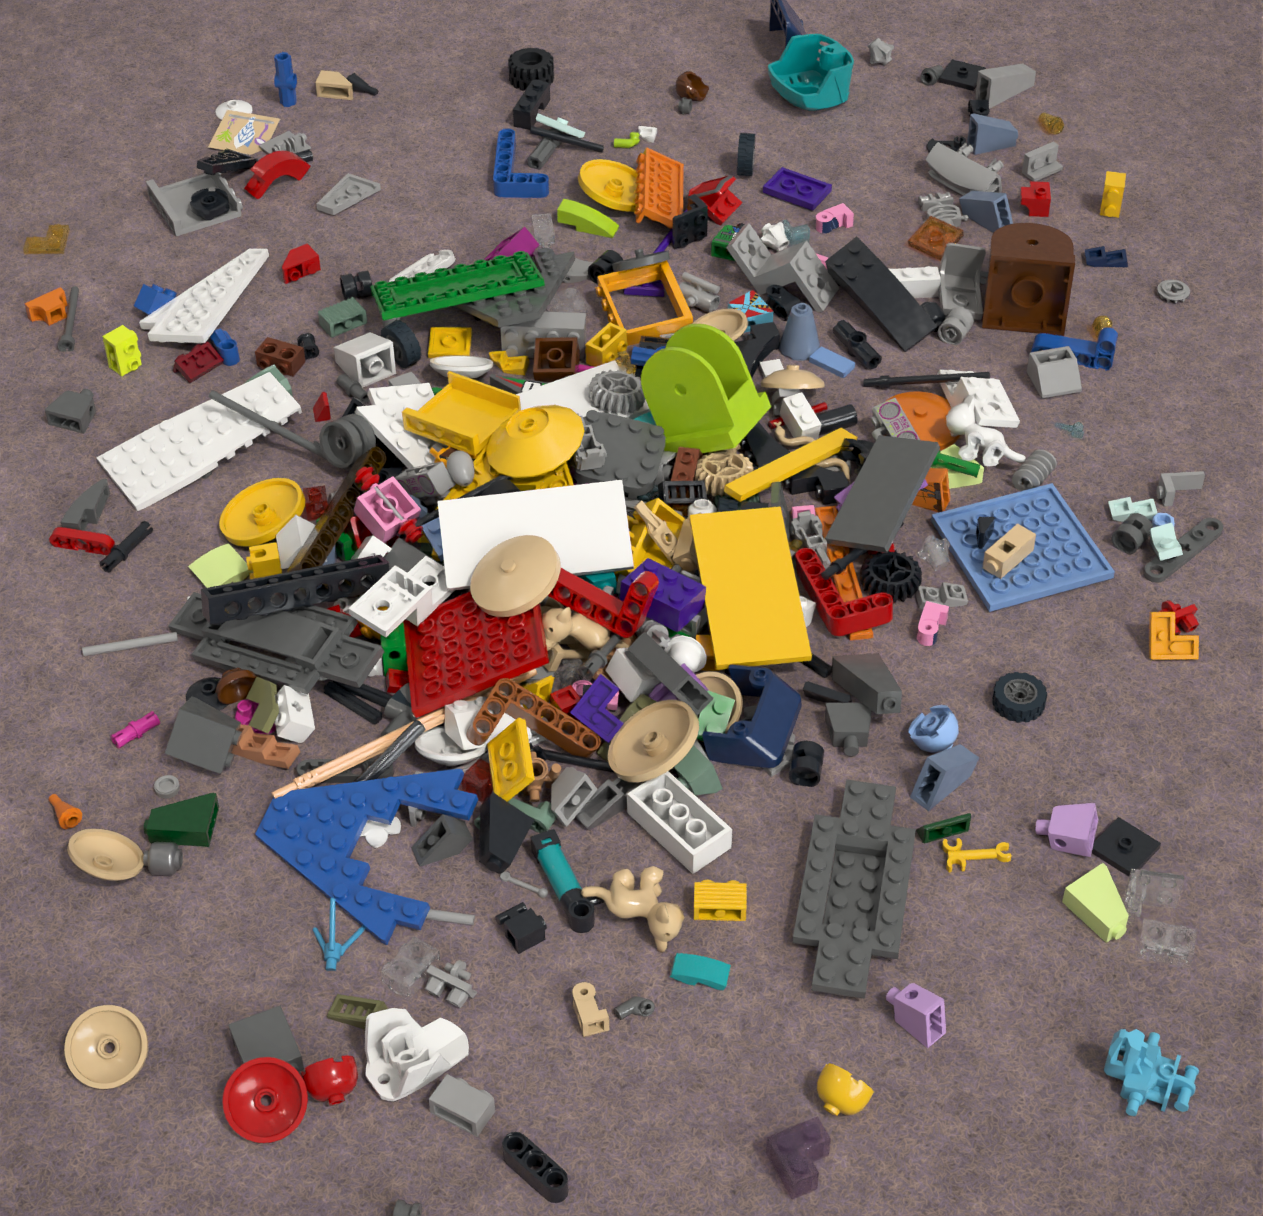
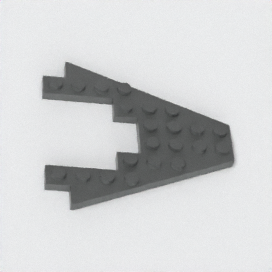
M541 248L538 252H533L534 261L544 278L545 286L454 306L497 327L538 320L542 317L575 261L574 251L555 255L553 249Z

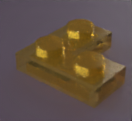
M49 225L46 237H26L23 248L24 254H64L70 231L69 225Z

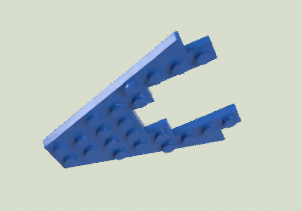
M462 769L291 790L284 796L276 799L273 797L255 835L257 839L329 899L335 898L337 906L380 942L388 945L397 924L421 930L430 906L427 902L363 886L370 871V866L366 862L351 859L350 856L367 820L391 825L400 804L469 821L478 802L477 794L458 790L464 777Z

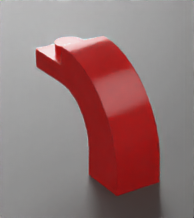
M272 152L261 158L250 169L254 172V175L244 189L255 198L260 199L275 179L283 175H290L297 180H301L311 165L293 152Z

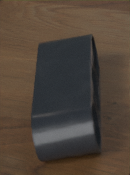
M520 1132L507 1134L502 1142L505 1163L547 1201L551 1203L564 1201L569 1192L568 1176L565 1170ZM520 1149V1151L512 1152L511 1150ZM534 1166L541 1167V1168L535 1169V1170H534V1169H531V1167H534ZM552 1184L560 1185L559 1187H551Z

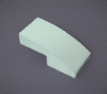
M1131 497L1108 501L1112 519L1123 522L1133 513H1140L1151 521L1158 514L1154 499L1132 503Z

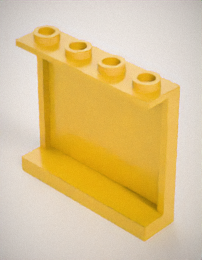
M449 371L447 372L449 384L418 411L408 407L402 411L404 430L476 456L488 444L491 435L509 416H513L521 411L520 396Z

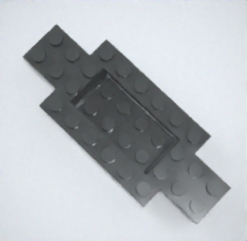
M193 592L168 625L171 632H177V634L201 641L191 654L194 660L225 670L235 668L252 671L259 678L281 687L284 685L291 687L293 690L307 695L320 677L360 688L384 653L380 645L349 637L358 624L356 618L317 606H300L290 611L280 610L271 612V614L266 616L255 615L245 620L235 619L226 621L221 625L209 624L203 616L201 594ZM231 640H234L277 654L294 658L297 664L277 659L274 657H270L264 654H260L254 651H250L244 648H240L234 645H230L228 643Z
M846 779L840 818L817 814L814 816L793 934V943L818 947L812 991L865 999L871 955L898 959L916 829L891 826L896 793L895 786Z

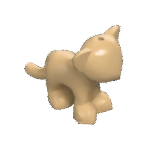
M569 607L565 609L552 608L542 614L547 651L559 641L564 640L568 635L574 637L590 650L602 648L611 638V631L591 621L576 611L571 613ZM620 641L615 646L617 649L630 647L623 641Z
M655 866L643 870L639 890H634V875L629 869H622L614 873L610 890L598 886H588L582 888L581 891L583 897L603 899L609 911L619 918H647L657 950L661 953L665 952L667 942L678 935L684 920L683 911L677 904L658 903L657 897L662 892L659 882L663 877V870Z

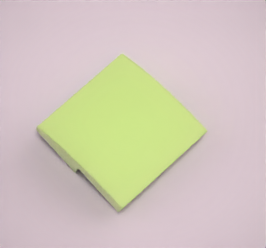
M229 543L209 551L188 566L207 588L243 581L249 576V573L253 572V570L248 571L247 563Z

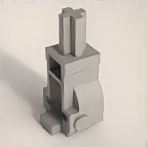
M580 416L585 432L580 447L573 454L576 468L580 469V471L601 468L604 465L605 457H607L606 450L603 444L596 441L592 425H585L583 416Z
M810 511L800 512L797 518H793L791 521V526L789 527L791 537L798 547L813 549L826 570L831 562L826 554L827 541L822 536L823 525L819 517L811 514ZM816 533V535L807 537L806 535Z

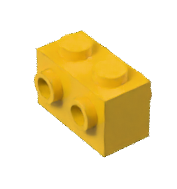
M609 322L585 344L586 364L597 367L614 361L621 354L625 353L628 347L627 330Z

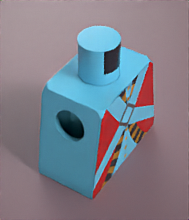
M754 290L730 301L728 304V309H737L745 313L748 320L745 332H750L751 325L773 322V310Z

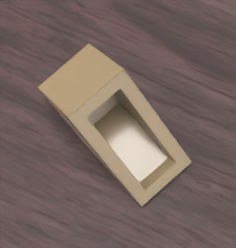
M321 70L315 82L317 97L353 100L352 83L339 72Z

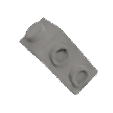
M1204 472L1161 473L1156 489L1157 498L1162 500L1163 506H1172L1176 490L1202 489L1205 478Z

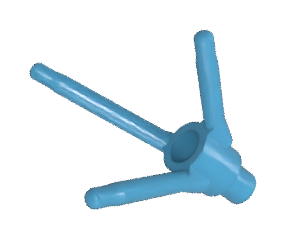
M335 898L330 899L329 942L325 943L317 927L313 928L315 937L324 954L326 971H336L340 956H343L345 951L365 930L361 926L342 946L335 942Z

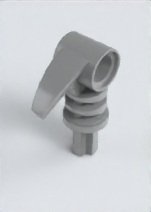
M646 617L642 626L635 632L636 635L639 637L645 631L660 647L664 649L669 647L670 638L668 637L669 634L666 627Z

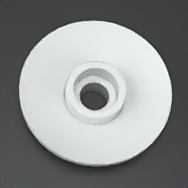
M230 100L216 108V116L222 120L227 110L251 114L252 106L242 100Z

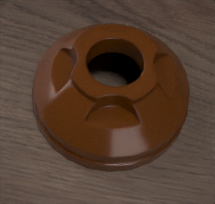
M235 668L227 670L222 674V678L216 687L219 701L224 704H233L246 699L257 676L252 671Z

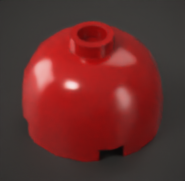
M341 1056L343 1060L341 1062L334 1061L332 1057L305 1067V1072L301 1071L300 1074L305 1082L307 1093L317 1101H328L329 1105H337L344 1102V1096L353 1091L358 1080L357 1066L353 1056Z

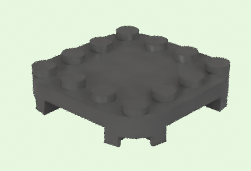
M595 410L588 411L586 416L583 417L585 425H592L595 439L600 444H603L607 457H605L604 465L601 468L580 471V469L576 468L574 456L572 455L568 462V469L571 477L577 481V485L622 480L624 492L629 493L628 499L637 500V496L648 492L651 493L655 486L665 448L664 429L661 426L609 413L597 412Z

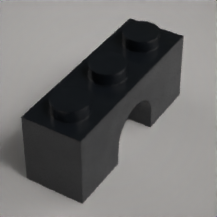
M541 80L531 81L513 108L514 127L531 130V126H534L537 122L538 109L544 110L550 102V83Z

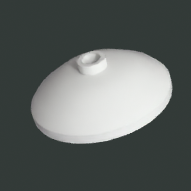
M442 356L432 358L430 366L444 377H448L447 372L451 371L473 379L488 372L493 367V361L475 356Z
M445 726L434 727L422 733L415 740V748L423 757L447 766H457L470 762L482 756L488 749V747L462 750L445 733Z

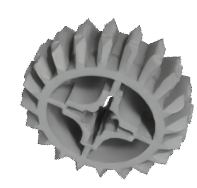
M619 370L602 371L601 374H596L590 382L588 391L590 402L594 403L595 407H600L601 411L607 410L609 413L614 412L617 415L618 413H623L626 415L627 412L634 413L635 410H640V407L645 403L640 377H635L633 373L628 374L626 371L620 372Z

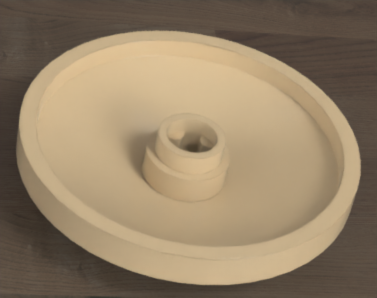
M523 535L508 539L491 549L476 566L470 584L472 597L485 613L492 616L510 617L526 612L543 601L554 588L561 569L559 555L549 541L539 536Z
M679 700L659 701L641 709L631 716L613 737L608 750V763L611 769L620 779L627 782H644L666 773L677 765L692 748L699 731V721L696 714L688 704Z

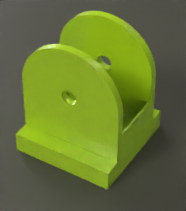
M689 324L680 328L671 336L666 348L654 353L647 360L642 370L641 387L656 425L664 429V451L677 453L679 447L700 449L702 453L735 448L771 408L766 392L757 393L738 346L728 335L710 325Z

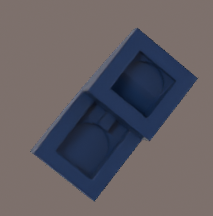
M1105 246L1085 249L1086 263L1089 266L1128 267L1125 249L1105 252Z

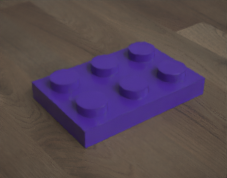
M783 167L763 186V193L812 211L832 191V185Z

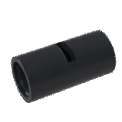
M851 404L816 414L822 424L819 435L833 432L839 428L854 426L858 422L856 410Z

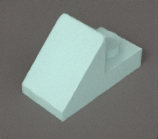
M1172 523L1150 529V543L1160 561L1183 555Z

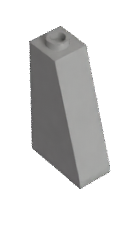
M1023 63L978 71L975 100H988L990 109L1034 86L1036 71Z

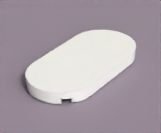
M440 250L438 255H434V253L428 254L392 277L389 282L395 281V278L401 276L410 278L420 272L428 274L433 273L439 268H448L455 262L456 258L451 250Z

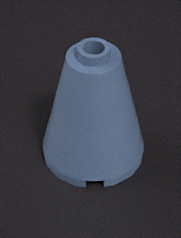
M798 303L791 309L779 343V350L782 355L791 357L792 360L805 361L809 360V357L820 348V342L812 308L805 303Z

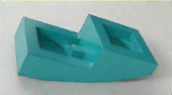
M676 953L670 977L688 985L695 986L699 982L717 990H724L727 986L731 965L704 956Z

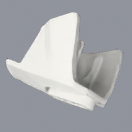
M390 1008L371 1013L366 1018L365 1052L367 1057L365 1076L381 1099L394 1102L421 1089L468 1056L469 1044L467 1036L458 1026L443 1018H439L421 1027L406 1009ZM384 1080L389 1081L387 1084H380Z

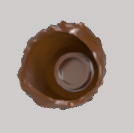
M686 71L679 75L676 80L675 89L681 98L686 97L687 99L699 102L706 98L709 86L705 85L702 78L695 73Z

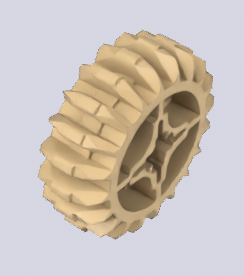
M727 450L725 452L717 451V453L709 452L708 456L703 455L702 459L698 460L695 481L705 480L706 494L712 493L713 497L716 495L731 497L724 492L725 485L752 472L754 467L748 457H744L743 454H736L735 451L732 453L727 452Z

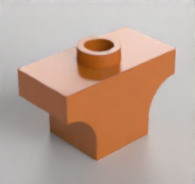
M61 287L24 303L27 316L32 322L40 320L50 326L67 317L65 307L68 305L65 291Z

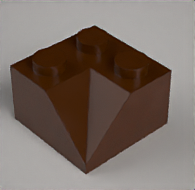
M577 337L535 339L533 365L535 381L551 383L577 373L580 360Z

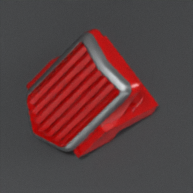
M731 175L703 182L688 192V196L695 194L708 206V216L720 226L743 203L728 190L736 180Z

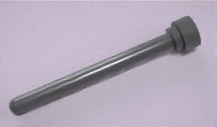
M73 286L70 292L64 335L58 339L57 346L61 352H65L66 349L73 351L75 347L72 332L79 295V288Z

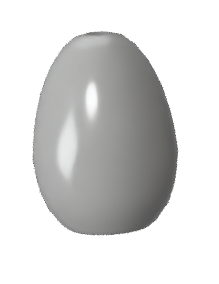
M464 451L451 453L447 459V470L451 478L459 486H469L474 478V462L472 458Z

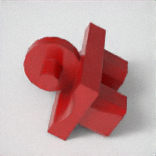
M1167 600L1162 603V610L1158 611L1175 612V635L1181 633L1177 627L1178 624H1181L1186 633L1195 630L1199 625L1194 616L1198 610L1195 604L1181 609L1180 604L1174 605L1172 601Z

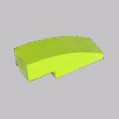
M563 199L557 209L558 222L576 226V231L613 238L619 228V225L606 215L576 201Z

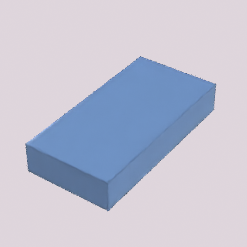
M822 346L809 357L810 363L841 378L847 376L855 368V362Z

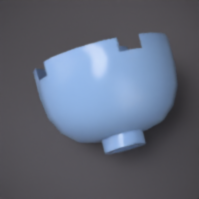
M946 705L933 706L929 708L931 712L926 716L923 713L918 715L911 723L908 731L914 743L921 750L929 753L941 752L951 748L959 733L958 721L949 707Z

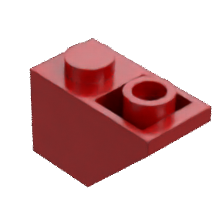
M308 243L289 251L282 266L285 284L297 281L299 278L321 270L319 255Z

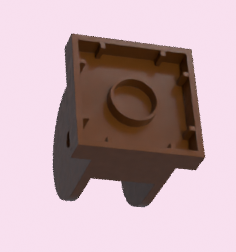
M1037 223L1009 224L997 229L993 233L985 284L982 328L1064 336L1075 269L1074 246L1067 234L1056 228Z

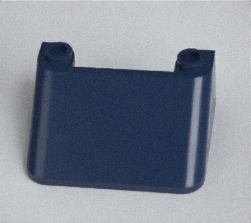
M770 0L769 31L783 30L786 36L785 48L792 36L806 35L803 20L799 18L786 0Z

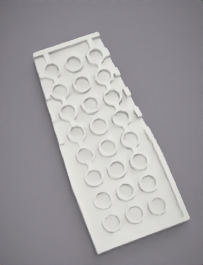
M270 372L221 394L281 425L287 423V417L293 413H302L300 405ZM211 399L173 418L164 420L160 424L153 426L96 458L133 507L139 511L196 481L218 467L217 462L224 457L229 460L236 455L235 450L243 445L245 448L253 444L252 439L260 434L265 437L271 432L264 426Z

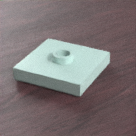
M539 113L537 114L536 121L578 138H583L585 135L584 131L567 125L568 121L558 117L557 120H554Z

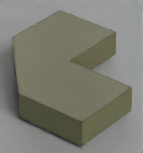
M256 677L246 699L259 704L249 726L268 734L279 714V706L275 701L277 687L276 684Z

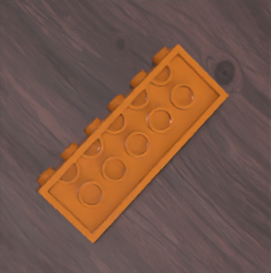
M646 147L645 151L640 153L636 160L638 164L635 181L637 184L635 190L637 194L635 199L636 208L634 211L636 223L640 224L643 217L647 216L650 220L658 221L666 227L673 229V217L683 213L684 164Z

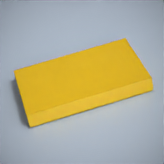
M519 717L487 743L494 793L507 802L535 780L526 721Z

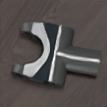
M409 683L400 688L388 701L384 715L392 719V721L381 733V737L425 716L422 715L416 718L412 713Z

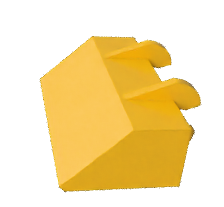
M659 498L645 503L648 509L659 519L667 523V527L678 540L685 518ZM634 511L632 514L635 519L627 515L628 527L631 529L629 535L634 569L614 571L617 582L619 574L627 577L647 558L670 569L673 567L649 535L646 523L637 511Z

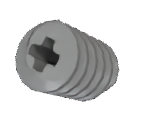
M1038 449L1033 451L1013 474L1012 482L1015 488L1024 491L1039 487L1056 468L1057 462L1055 457L1045 450Z

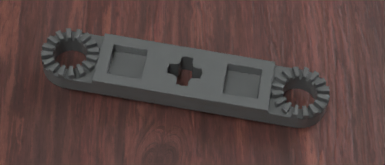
M1215 518L1202 520L1177 540L1182 550L1186 548L1188 551L1184 550L1182 552L1183 555L1161 561L1158 556L1145 566V578L1155 583L1165 581L1221 536L1223 531L1222 522ZM1206 526H1213L1217 530H1209ZM1151 570H1158L1162 574H1153Z

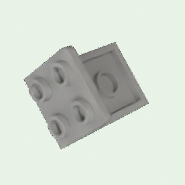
M948 243L946 245L938 269L941 278L939 288L940 307L946 316L953 308L961 307L968 310L973 319H982L980 273L986 255L985 248Z

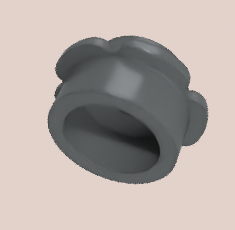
M683 97L678 103V110L682 112V115L690 114L692 110V100Z

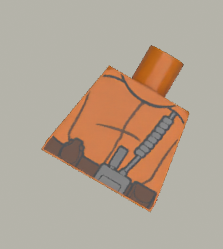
M930 468L925 477L928 485L918 491L912 505L940 513L945 511L950 502L948 469Z

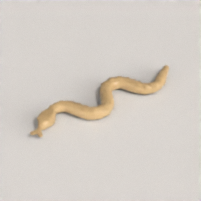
M774 422V425L777 426L775 436L784 446L807 445L815 441L812 437L807 436L787 439L785 438V430L780 426L781 422ZM828 458L815 464L822 468L839 466L847 480L850 481L849 467L841 459Z

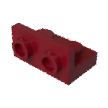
M209 342L203 345L198 344L188 354H181L175 359L173 372L179 371L189 383H192L223 363V358Z

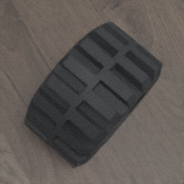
M523 48L510 55L508 59L509 81L516 89L520 87V90L524 91L532 80H541L550 83V85L553 83L554 60L551 53L539 48Z

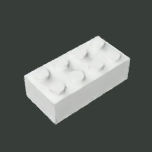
M669 771L644 782L627 794V813L692 874L731 849L732 828Z

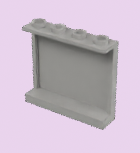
M219 172L215 173V175L202 174L160 188L153 179L146 181L148 196L176 237L241 216L242 202L240 198H236L233 188L228 187L226 179L222 178ZM206 188L209 191H215V188L221 189L228 195L229 211L215 216L214 219L209 221L204 220L203 217L197 216L191 211V196L195 192Z

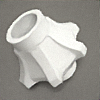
M782 222L776 225L768 223L761 230L763 233L761 238L763 244L777 252L785 249L790 242L784 233L785 229Z

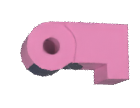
M844 203L826 209L816 215V230L820 233H829L832 229L841 226L846 228L852 227L854 213Z
M926 601L918 624L917 640L920 644L931 646L937 642L939 624L946 625L949 606Z

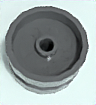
M349 414L326 423L319 435L322 453L327 461L338 468L354 465L361 455L372 447H376V438L372 427L366 419L357 414Z

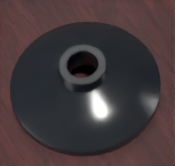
M218 677L198 680L189 687L186 693V702L191 697H195L219 711L229 705L220 702L217 697L216 687L221 679Z

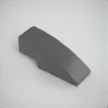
M101 479L92 485L73 502L61 521L62 527L85 531L88 523H98L110 495L107 479Z

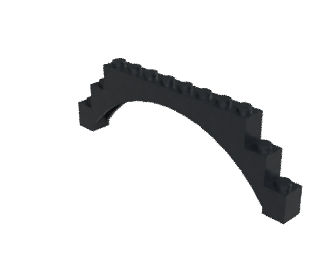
M774 322L751 325L747 340L735 342L742 353L751 378L759 367V362H763L773 350L779 349L780 333ZM759 421L740 442V447L742 450L745 449V457H748L749 461L752 462L754 470L790 453L789 450L768 434ZM813 465L783 480L784 487L789 488L791 495L815 491L816 498H820L823 505L837 503L834 496L849 486L844 472H835L817 465Z

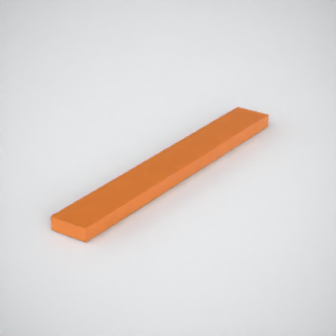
M836 506L814 508L815 516L819 517L823 525V538L826 537L838 514ZM827 543L826 554L831 563L850 553L848 547ZM853 562L847 565L842 573L832 576L834 585L844 602L863 597ZM868 628L848 635L850 641L873 638L872 628Z

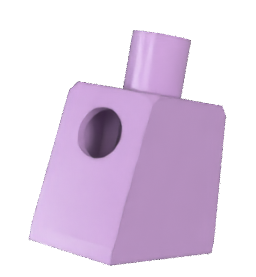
M1095 803L1055 806L1052 811L1051 820L1037 819L1036 834L1048 835L1052 849L1091 857L1098 825Z
M915 983L909 984L902 991L896 987L889 990L886 1000L894 1005L895 1022L926 1048H929L946 1033L943 998Z

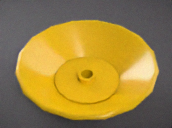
M556 404L538 405L521 410L502 422L491 435L486 449L488 463L499 474L512 478L536 477L553 471L568 461L580 447L585 432L582 419L572 409Z

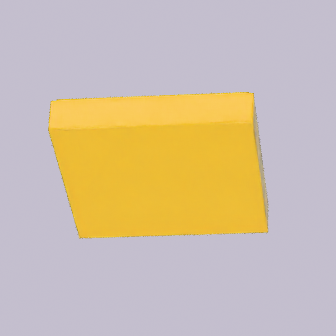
M431 327L428 358L470 356L472 328Z

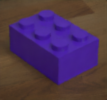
M649 558L621 581L620 600L624 602L630 585L642 572L650 571L654 573L658 578L659 585L646 617L676 632H679L704 609L706 586Z

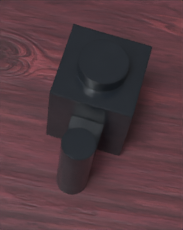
M524 902L495 916L499 925L504 924L505 937L518 954L546 940L545 930L547 925L541 915L537 916L532 908L527 910Z

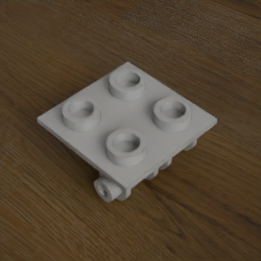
M290 131L259 145L268 154L276 151L297 153L311 149L305 143L307 137L304 133L294 135Z

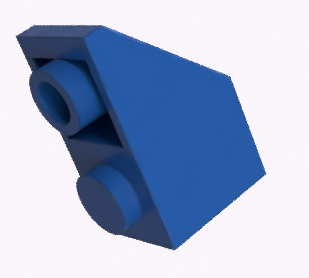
M143 284L134 307L150 315L174 299L177 293L168 288L164 290V288L156 284H152V286Z

